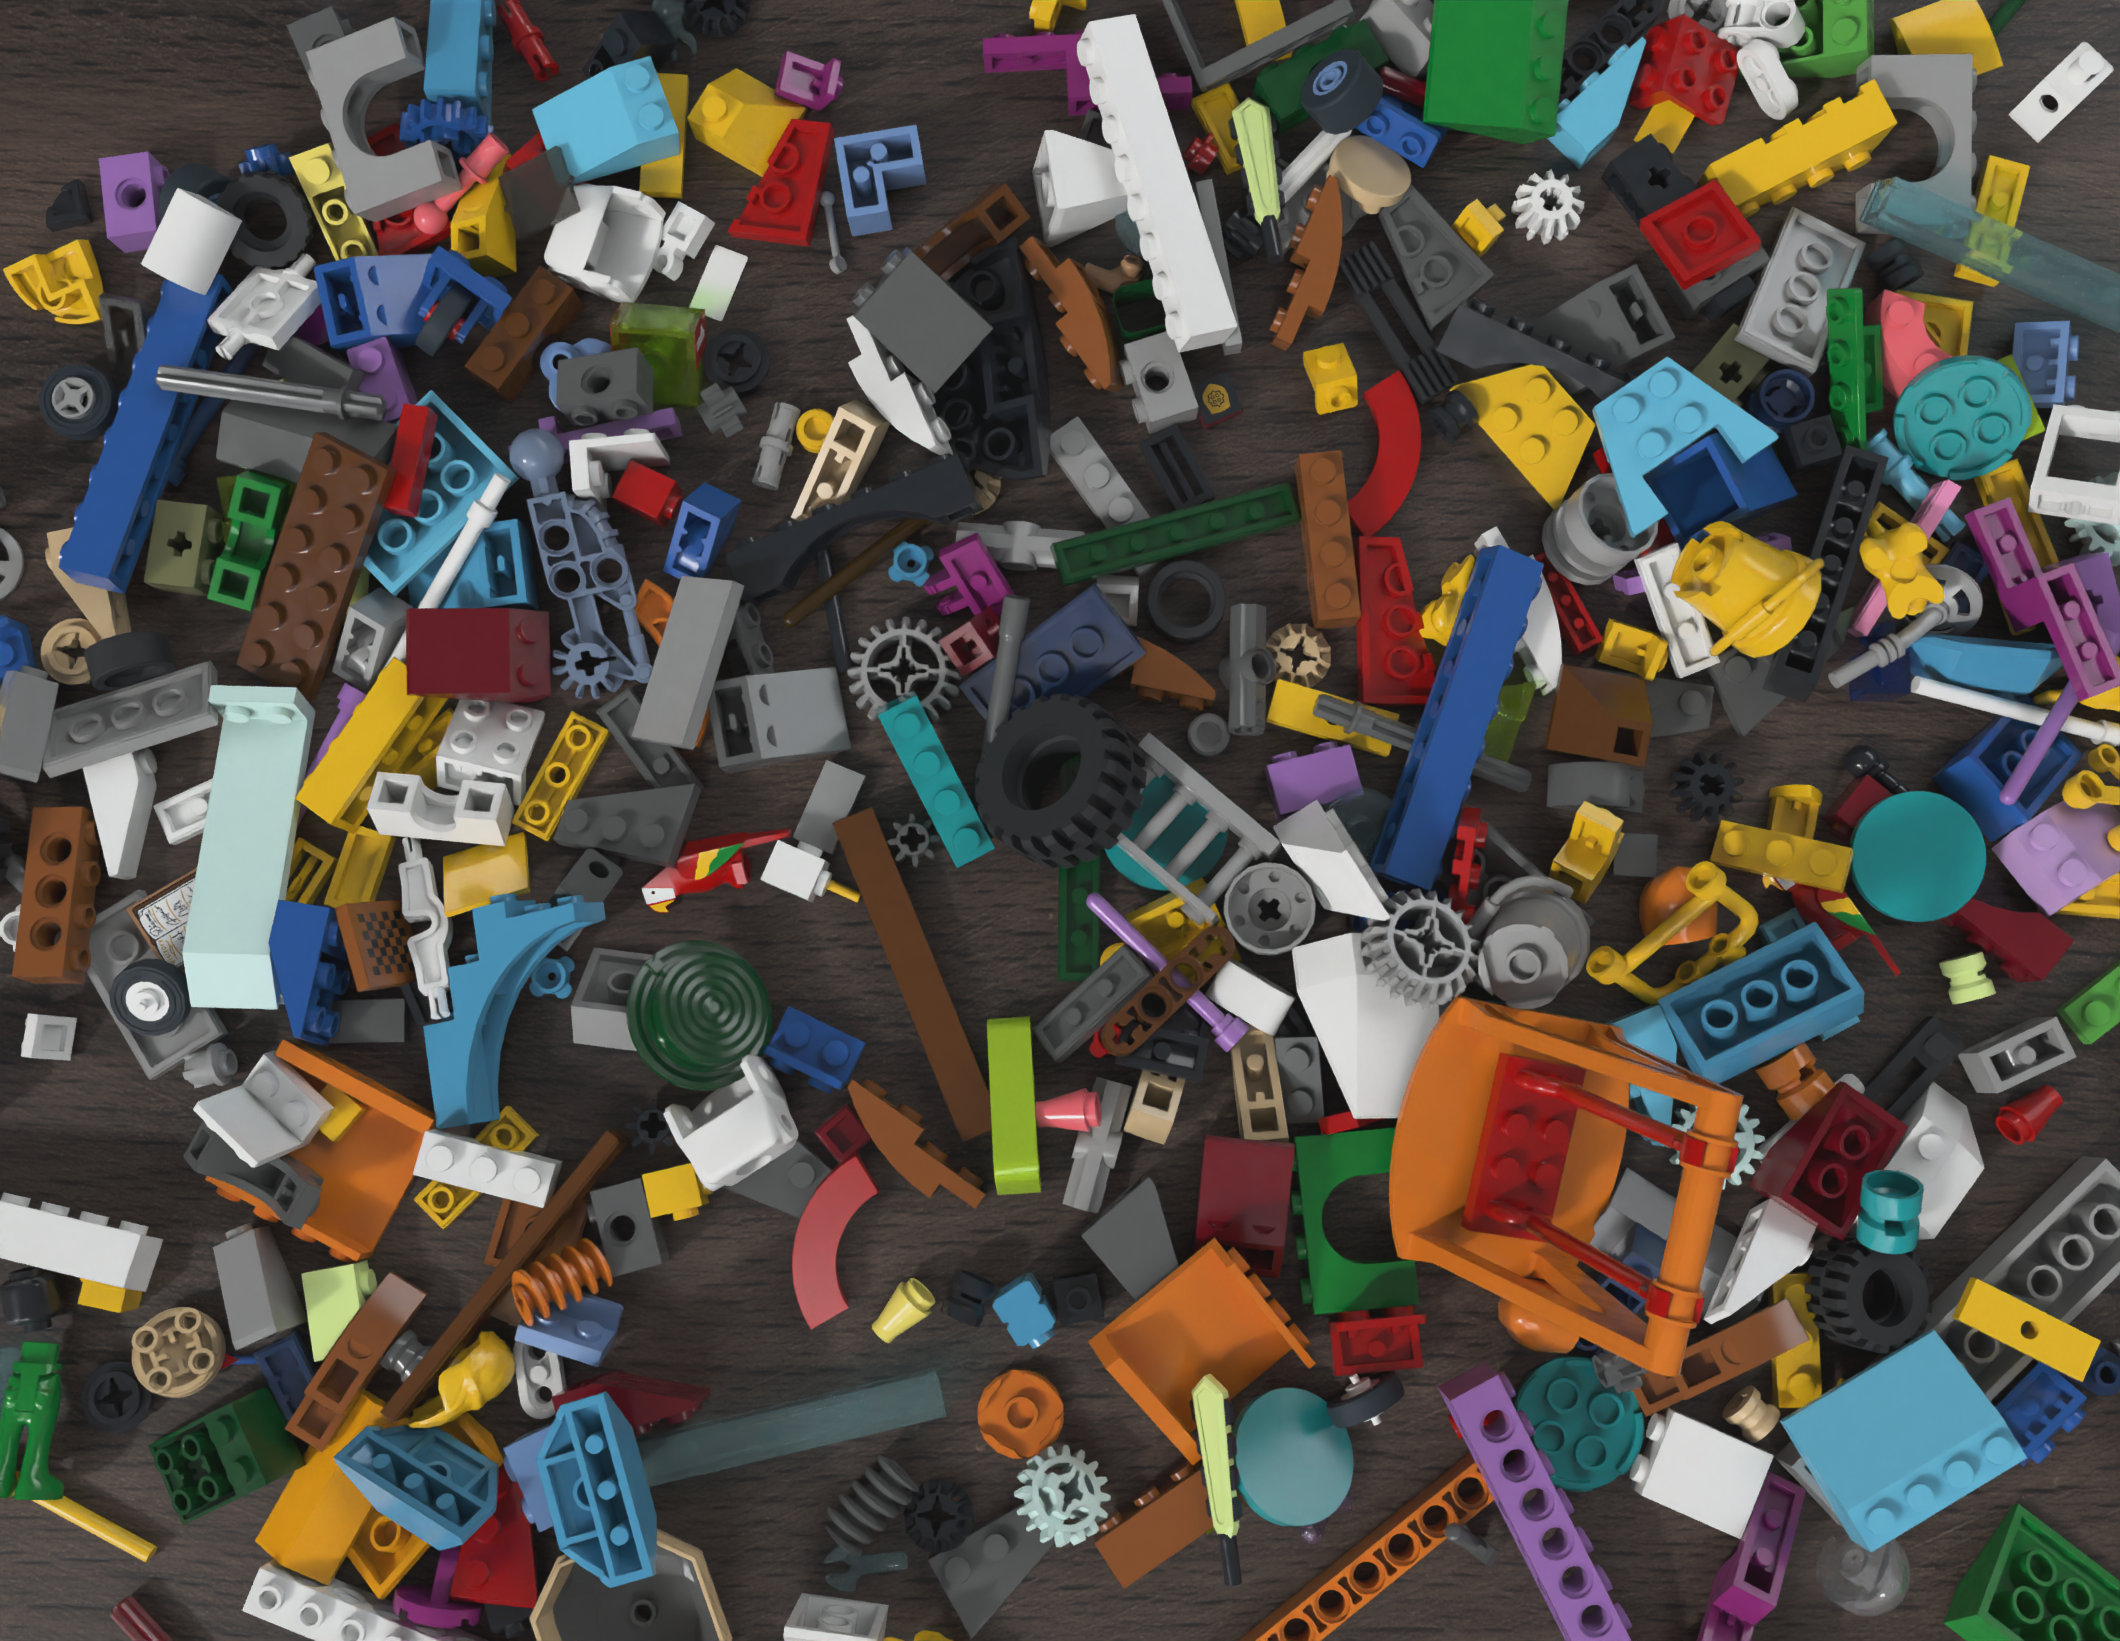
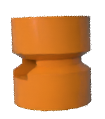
M1805 1042L1754 1067V1070L1767 1088L1778 1091L1776 1100L1791 1121L1802 1118L1835 1086L1824 1069H1815L1814 1065L1817 1059Z

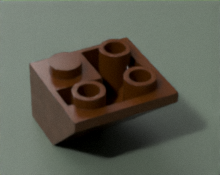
M1561 664L1544 749L1644 767L1653 727L1645 680Z

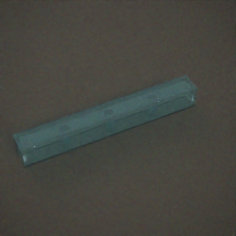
M1896 176L1876 181L1859 219L1860 222L2120 334L2119 273Z
M938 1367L639 1437L636 1438L648 1485L652 1487L947 1417V1408L939 1381Z

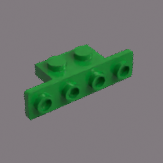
M1831 288L1827 290L1826 306L1831 419L1842 452L1846 445L1867 451L1866 413L1883 409L1881 324L1863 325V297L1861 288Z

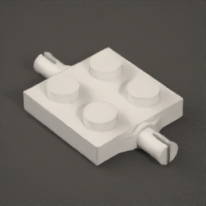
M302 253L291 267L285 270H271L256 266L207 319L214 333L227 336L216 346V351L221 357L231 360L239 349L248 343L280 350L288 342L290 337L321 304L317 282L305 278L313 269V266H316L314 259L308 254Z

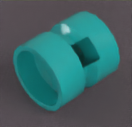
M1874 1170L1866 1173L1862 1178L1860 1205L1862 1208L1858 1212L1856 1230L1859 1242L1867 1248L1880 1253L1905 1254L1913 1251L1918 1242L1920 1226L1918 1215L1922 1210L1923 1184L1917 1178L1900 1171Z

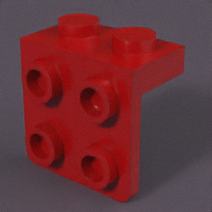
M1685 14L1650 28L1645 38L1646 44L1639 69L1633 80L1634 86L1629 104L1639 110H1643L1670 100L1711 126L1722 124L1726 117L1739 70L1737 53L1740 49L1725 39L1717 37V34Z
M1414 1306L1381 1308L1382 1317L1370 1318L1369 1310L1338 1312L1339 1321L1328 1322L1334 1376L1423 1368L1418 1324L1427 1323L1426 1314L1415 1313Z

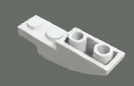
M853 315L847 318V322L861 352V355L848 362L870 402L887 421L914 442L938 455L951 454L953 456V451L948 442L951 439V433L946 423L940 417H937L932 405L936 403V399L932 390L922 381L919 382L906 374L902 362Z
M1497 526L1481 534L1474 543L1477 548L1474 554L1477 560L1481 548L1496 545L1509 548ZM1532 554L1531 556H1529V558H1532V559L1535 560L1533 554ZM1541 572V589L1536 598L1531 601L1526 616L1528 626L1523 637L1517 641L1514 653L1518 652L1526 665L1523 671L1529 684L1535 690L1539 688L1543 696L1556 689L1562 664V648L1553 599Z

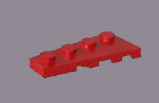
M1359 536L1354 540L1355 569L1361 617L1356 623L1358 701L1369 706L1425 707L1435 680L1433 671L1436 669L1432 654L1428 653L1425 640L1419 630L1424 629L1421 614L1417 612L1412 596L1414 588L1400 537Z

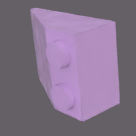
M2063 800L2010 832L1992 848V851L2044 916L2048 918L2120 872V852L2115 850L2107 839L2108 831L2120 824V813L2112 804L2097 803L2088 809H2076L2070 807Z

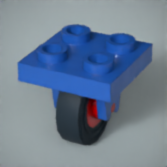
M440 246L436 248L429 258L422 284L432 291L418 312L426 323L416 339V345L433 357L444 348L450 339H455L463 344L477 323L491 331L513 299L507 294L508 291L501 282L491 276L484 278L470 268V262L463 255L454 250L447 252Z

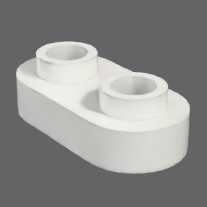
M1753 39L1738 51V66L1761 109L1771 118L1782 120L1798 106L1797 86L1786 74L1779 60L1780 55L1777 48L1768 41Z
M516 1341L513 1355L521 1406L533 1418H549L556 1414L552 1399L551 1401L542 1400L539 1391L542 1386L550 1388L552 1396L567 1388L562 1356L546 1351L545 1356L539 1358L534 1355L533 1346Z

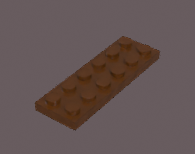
M315 432L236 663L237 665L277 687H296L307 701L316 700L397 469L326 432Z

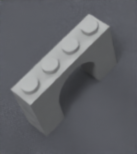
M391 17L306 52L310 64L309 78L314 88L318 91L322 105L320 111L321 119L330 132L334 145L332 151L333 159L338 169L342 172L346 186L344 191L345 200L354 215L376 223L415 208L422 203L431 202L462 190L451 149L428 140L392 155L377 156L366 138L365 115L373 96L387 84L425 70L424 57L414 27L396 17Z
M1973 54L1871 55L1856 68V95L1860 91L1859 87L1875 79L1890 109H1905L1915 112L1931 125L1938 141V158L1932 173L1924 181L1870 183L1856 192L1855 235L1956 233L1971 224L1976 211V198L1974 195H1971V180L1977 165L1976 155L1972 152V135L1977 125V115L1972 110V93L1977 85V71L1975 68H1972Z

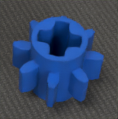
M276 143L245 149L247 160L238 163L241 175L248 174L254 170H262V172L269 170L277 171L282 176L295 172L289 159L291 157L290 152H278Z

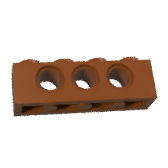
M33 807L12 977L34 984H85L86 971L91 964V953L89 950L90 933L96 921V911L94 908L95 890L101 878L99 866L101 842L94 813L84 807ZM72 847L69 857L64 860L65 853ZM66 889L67 891L64 899L61 902H59L61 893ZM61 931L60 940L54 944L57 933Z

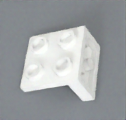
M629 429L622 436L607 437L603 433H587L581 436V440L569 441L572 491L580 500L588 501L593 499L596 501L595 507L601 512L607 511L606 498H612L611 496L613 495L610 474L604 472L625 470L630 460L645 467L670 465L669 455L655 433H650L646 429Z
M460 699L436 754L437 787L460 792L463 780L504 783L513 805L520 806L526 795V767L545 721V712L508 702Z
M275 1050L263 1054L242 1085L200 1100L193 1108L205 1121V1124L212 1131L216 1132L236 1152L241 1160L247 1162L253 1168L309 1145L319 1131L318 1128L326 1121L334 1109L288 1062L274 1055Z

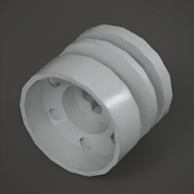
M1613 473L1598 474L1585 482L1569 499L1565 500L1550 513L1543 525L1542 543L1546 556L1554 568L1570 581L1583 585L1603 583L1648 549L1657 536L1658 522L1635 538H1632L1629 534L1623 505L1618 498L1617 485Z
M1264 862L1246 868L1233 879L1225 894L1224 916L1230 933L1242 947L1258 955L1276 956L1291 951L1305 940L1314 923L1316 903L1310 885L1299 872L1284 864ZM1273 900L1279 903L1277 912L1281 915L1277 921L1273 918L1267 919L1266 922L1262 921L1259 918L1262 910L1258 905L1262 901L1266 904H1270Z

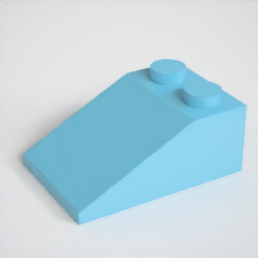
M651 56L609 67L532 109L560 189L680 154L679 132Z

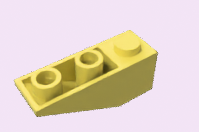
M333 142L289 157L335 260L338 261L356 256H378L377 251L379 250L368 220L354 215L346 203L344 196L346 186L342 172L336 166L332 155L334 149Z

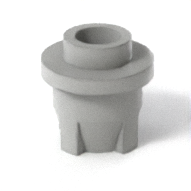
M214 1043L209 1045L207 1050L186 1055L184 1057L185 1064L182 1073L184 1079L193 1084L194 1088L214 1083L218 1086H224L232 1082L234 1074L238 1069V1061L231 1049H228L223 1043Z

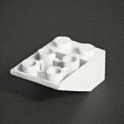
M1315 800L1273 826L1281 844L1306 882L1310 885L1324 909L1381 921L1390 918L1382 905V902L1389 899L1333 808L1325 813L1318 800Z

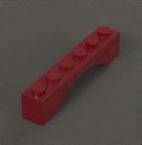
M1868 774L1850 782L1821 819L1831 826L1829 831L1841 842L1849 844L1853 829L1862 815L1871 806L1893 794ZM1973 898L1958 911L1938 919L1947 926L1957 927L1967 935L1965 940L1972 948L1978 952L1982 951L1985 955L1990 954L2001 963V971L2017 982L2043 981L2075 941L2041 913L2016 912L1996 908Z

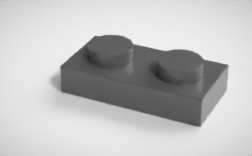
M1316 1034L1278 1035L1275 1038L1276 1056L1286 1122L1319 1123V1118L1328 1115L1323 1051Z

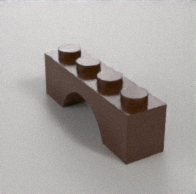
M1006 183L994 184L913 250V252L947 282L955 273L968 264L972 257L986 248L1002 242L1031 217Z

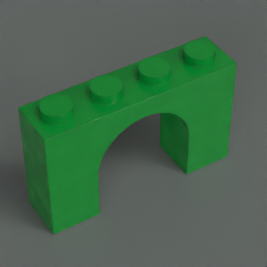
M1396 1126L1345 1130L1325 1135V1133L1291 1136V1143L1295 1144L1292 1172H1295L1296 1189L1290 1190V1206L1292 1216L1299 1215L1301 1233L1294 1234L1296 1258L1297 1260L1304 1259L1306 1277L1299 1278L1301 1303L1309 1304V1310L1314 1315L1419 1305L1414 1260L1401 1259L1400 1257L1353 1260L1343 1257L1330 1246L1322 1227L1323 1206L1328 1195L1339 1183L1354 1176L1390 1172L1392 1145Z

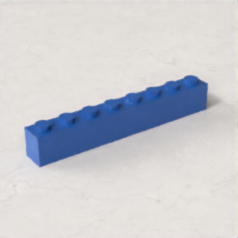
M216 274L206 295L189 290L168 279H165L162 283L159 305L155 314L148 320L147 336L142 349L136 353L133 359V373L127 388L123 389L120 393L118 400L119 409L113 425L105 432L104 448L98 464H95L91 469L89 475L90 485L84 501L76 508L74 515L75 524L69 540L62 545L60 550V563L58 567L76 583L125 594L152 523L157 500H160L199 396L162 390L156 384L155 376L157 375L158 367L163 364L202 370L209 369L221 335L212 331L207 319L233 292L221 274Z
M1502 545L1480 549L1369 865L1374 874L1413 889L1419 888L1420 890L1431 891L1432 885L1440 878L1443 870L1441 859L1447 843L1453 839L1456 833L1457 821L1455 819L1460 805L1468 797L1471 790L1470 776L1475 762L1481 758L1486 745L1484 736L1489 722L1494 719L1500 705L1498 696L1502 684L1512 672L1514 666L1512 656L1517 641L1523 637L1527 629L1528 619L1526 616L1531 601L1536 598L1541 589L1542 579L1540 575L1544 567L1543 563Z

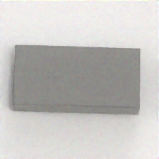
M826 760L793 838L833 855L839 839L832 823L851 815L866 781V776Z

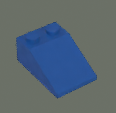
M2027 694L2014 699L2016 702L2038 707ZM1996 715L1948 759L1933 776V780L1942 788L1947 796L1962 806L1972 816L1979 829L1992 842L2028 822L2083 756L2062 731H2059L2020 797L2012 805L2003 804L1999 799V794L2040 729V725Z

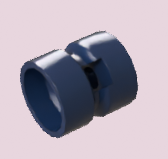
M1791 369L1778 370L1770 374L1746 398L1742 409L1779 435L1788 426L1803 420L1812 410L1815 401L1814 388L1809 379L1800 372Z

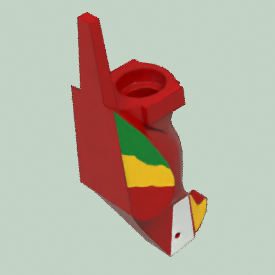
M790 828L749 834L746 831L687 841L679 852L674 868L661 866L644 881L641 889L646 904L656 912L668 913L670 909L669 904L674 902L679 894L706 892L724 883L738 889H743L745 884L751 882L752 869L746 847L791 837Z
M1762 875V882L1766 889H1768L1769 885H1773L1779 890L1791 892L1792 900L1800 916L1808 924L1816 921L1837 952L1865 934L1895 976L1901 974V971L1845 890L1843 893Z

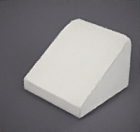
M1106 575L1097 578V586L1128 626H1137L1139 577Z

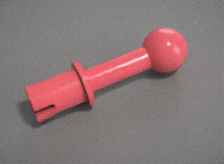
M489 132L467 158L461 157L459 159V163L463 167L462 171L458 174L462 190L431 202L422 203L416 207L414 222L418 229L426 234H436L442 231L448 221L447 212L476 181L483 185L488 182L486 177L510 152L508 147L496 135Z

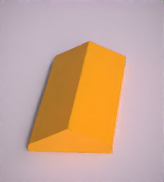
M364 1390L328 1449L321 1452L309 1445L303 1456L306 1465L294 1471L255 1542L281 1566L325 1585H330L374 1508L335 1463L333 1457L366 1426H381L382 1429L405 1426L408 1424L410 1416L391 1422L380 1413L387 1402Z
M468 1412L463 1413L458 1419L448 1424L436 1426L498 1464V1467L502 1465L503 1457L493 1435ZM373 1508L349 1550L347 1557L378 1599H385L431 1545Z

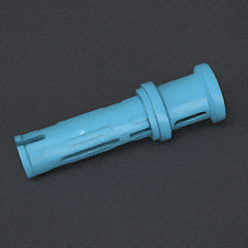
M1882 428L1867 440V451L1889 457L1881 484L1886 486L1891 484L1907 503L1917 511L1931 488L1911 467L1914 464L1911 461L1913 458L1909 454L1903 455L1886 437L1888 431ZM1948 508L1934 532L1944 543L1951 538V535L1955 536L1966 524Z

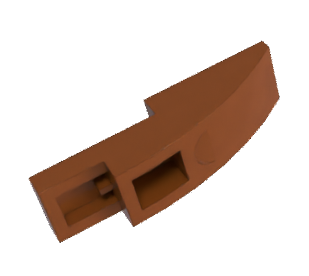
M1331 175L1328 176L1322 186L1314 185L1305 205V208L1311 210L1305 225L1298 222L1288 243V246L1294 249L1290 262L1303 267L1304 270L1295 269L1286 289V292L1293 294L1286 309L1279 306L1269 330L1275 332L1271 345L1285 351L1292 344L1305 314L1318 320L1324 313L1338 271L1342 247V204L1338 180Z
M1031 236L1019 246L1027 257L1024 261V266L1037 281L1043 279L1051 289V292L1047 295L1052 304L1062 314L1066 311L1068 312L1055 323L1063 333L1059 338L1060 342L1073 357L1080 356L1087 366L1084 374L1095 388L1118 392L1122 388V375L1118 363L1120 361L1118 342L1105 303L1093 280L1080 262L1068 258L1061 264L1044 241Z
M1137 637L1147 650L1146 654L1115 676V678H1123L1124 673L1132 674L1130 691L1138 692L1137 698L1156 703L1162 702L1163 697L1179 700L1178 706L1194 711H1203L1204 706H1213L1216 691L1197 672L1166 650Z
M867 1077L863 1083L857 1079L852 1080L848 1085V1090L854 1107L866 1131L891 1165L928 1198L933 1196L941 1184L976 1209L987 1191L981 1188L984 1180L964 1166L958 1172L945 1163L949 1155L929 1141H927L924 1147L917 1143L927 1129L919 1123L923 1116L903 1102L897 1108L884 1099L888 1091Z
M389 1272L318 1369L304 1391L306 1396L285 1429L321 1452L328 1449L374 1374L381 1370L382 1366L380 1363L385 1354L405 1332L428 1296V1293L395 1272Z
M1786 1298L1687 1345L1680 1376L1670 1377L1649 1371L1647 1374L1640 1376L1643 1386L1632 1391L1647 1417L1749 1371L1810 1340L1791 1303Z

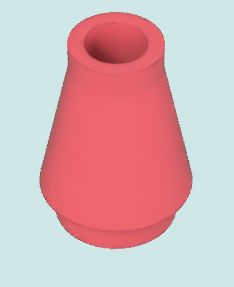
M1086 1088L1046 1101H1037L1035 1115L1038 1127L1090 1132L1091 1127H1100L1102 1112L1098 1092H1088Z

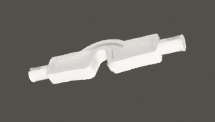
M408 837L402 839V844L404 846L406 862L399 864L398 867L402 886V913L409 923L432 921L431 927L428 930L412 936L407 944L415 967L418 989L424 996L429 998L431 1018L442 1019L441 1015L444 1018L450 1016L446 991L450 990L448 975L450 963L447 950L453 937L452 918H447L444 914V904L438 898L433 865L427 858H423L421 838H411L410 841Z

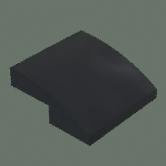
M1147 994L1143 997L1141 1006L1146 1015L1155 1018L1160 1017L1164 1013L1165 1005L1161 997L1155 994ZM1185 1002L1133 1053L1128 1056H1116L1115 1064L1200 1083L1209 1043L1207 1038L1210 1024ZM1131 1009L1127 1011V1014L1134 1018L1124 1028L1120 1029L1117 1045L1125 1042L1130 1046L1132 1042L1128 1037L1141 1024L1137 1021ZM1141 1024L1144 1032L1148 1031L1149 1028Z

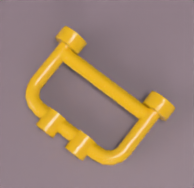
M1709 861L1700 862L1692 867L1686 877V887L1695 895L1625 955L1622 956L1609 946H1601L1594 950L1586 963L1587 973L1601 984L1609 985L1615 982L1639 1000L1648 1004L1658 1005V999L1709 975V972L1720 963L1727 966L1745 957L1746 949L1742 945L1754 935L1759 923L1758 913L1748 901L1726 885L1727 878L1721 869ZM1716 901L1740 918L1739 925L1729 934L1720 933L1714 936L1709 943L1708 951L1695 962L1691 960L1683 962L1677 968L1675 978L1665 986L1653 988L1631 973Z

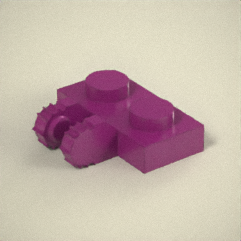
M978 532L941 549L939 558L946 569L926 579L923 587L929 595H934L954 585L959 590L939 600L936 605L939 613L942 616H946L969 606L975 616L988 606H991L997 617L1001 616L1004 595H1014Z

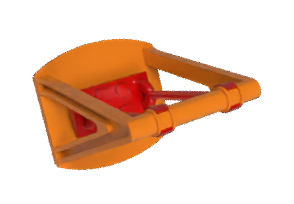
M1456 996L1441 1015L1420 1052L1411 1073L1397 1119L1389 1177L1390 1219L1397 1256L1401 1259L1434 1263L1646 1370L1665 1376L1678 1377L1680 1376L1690 1329L1696 1328L1697 1323L1700 1321L1705 1296H1703L1704 1291L1700 1289V1284L1725 1178H1731V1174L1734 1173L1739 1142L1734 1140L1744 1095L1627 1042L1623 1036L1622 1028L1531 1009H1514L1504 1004ZM1629 1083L1698 1106L1693 1129H1687V1132H1683L1629 1109ZM1626 1129L1680 1151L1679 1165L1684 1167L1659 1277H1653V1279L1590 1245L1595 1235L1593 1226L1610 1200L1616 1182L1625 1143ZM1579 1261L1646 1300L1645 1314L1649 1317L1648 1324L1578 1268ZM1524 1277L1544 1279L1561 1295Z

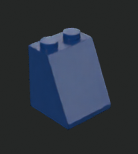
M1720 432L1705 437L1643 477L1667 510L1668 514L1664 517V520L1681 551L1692 538L1701 543L1706 537L1711 535L1703 530L1704 527L1711 523L1724 521L1738 527L1768 513L1798 495L1771 445L1742 464Z

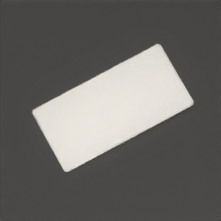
M715 245L689 310L702 314L705 309V316L722 321L748 257Z

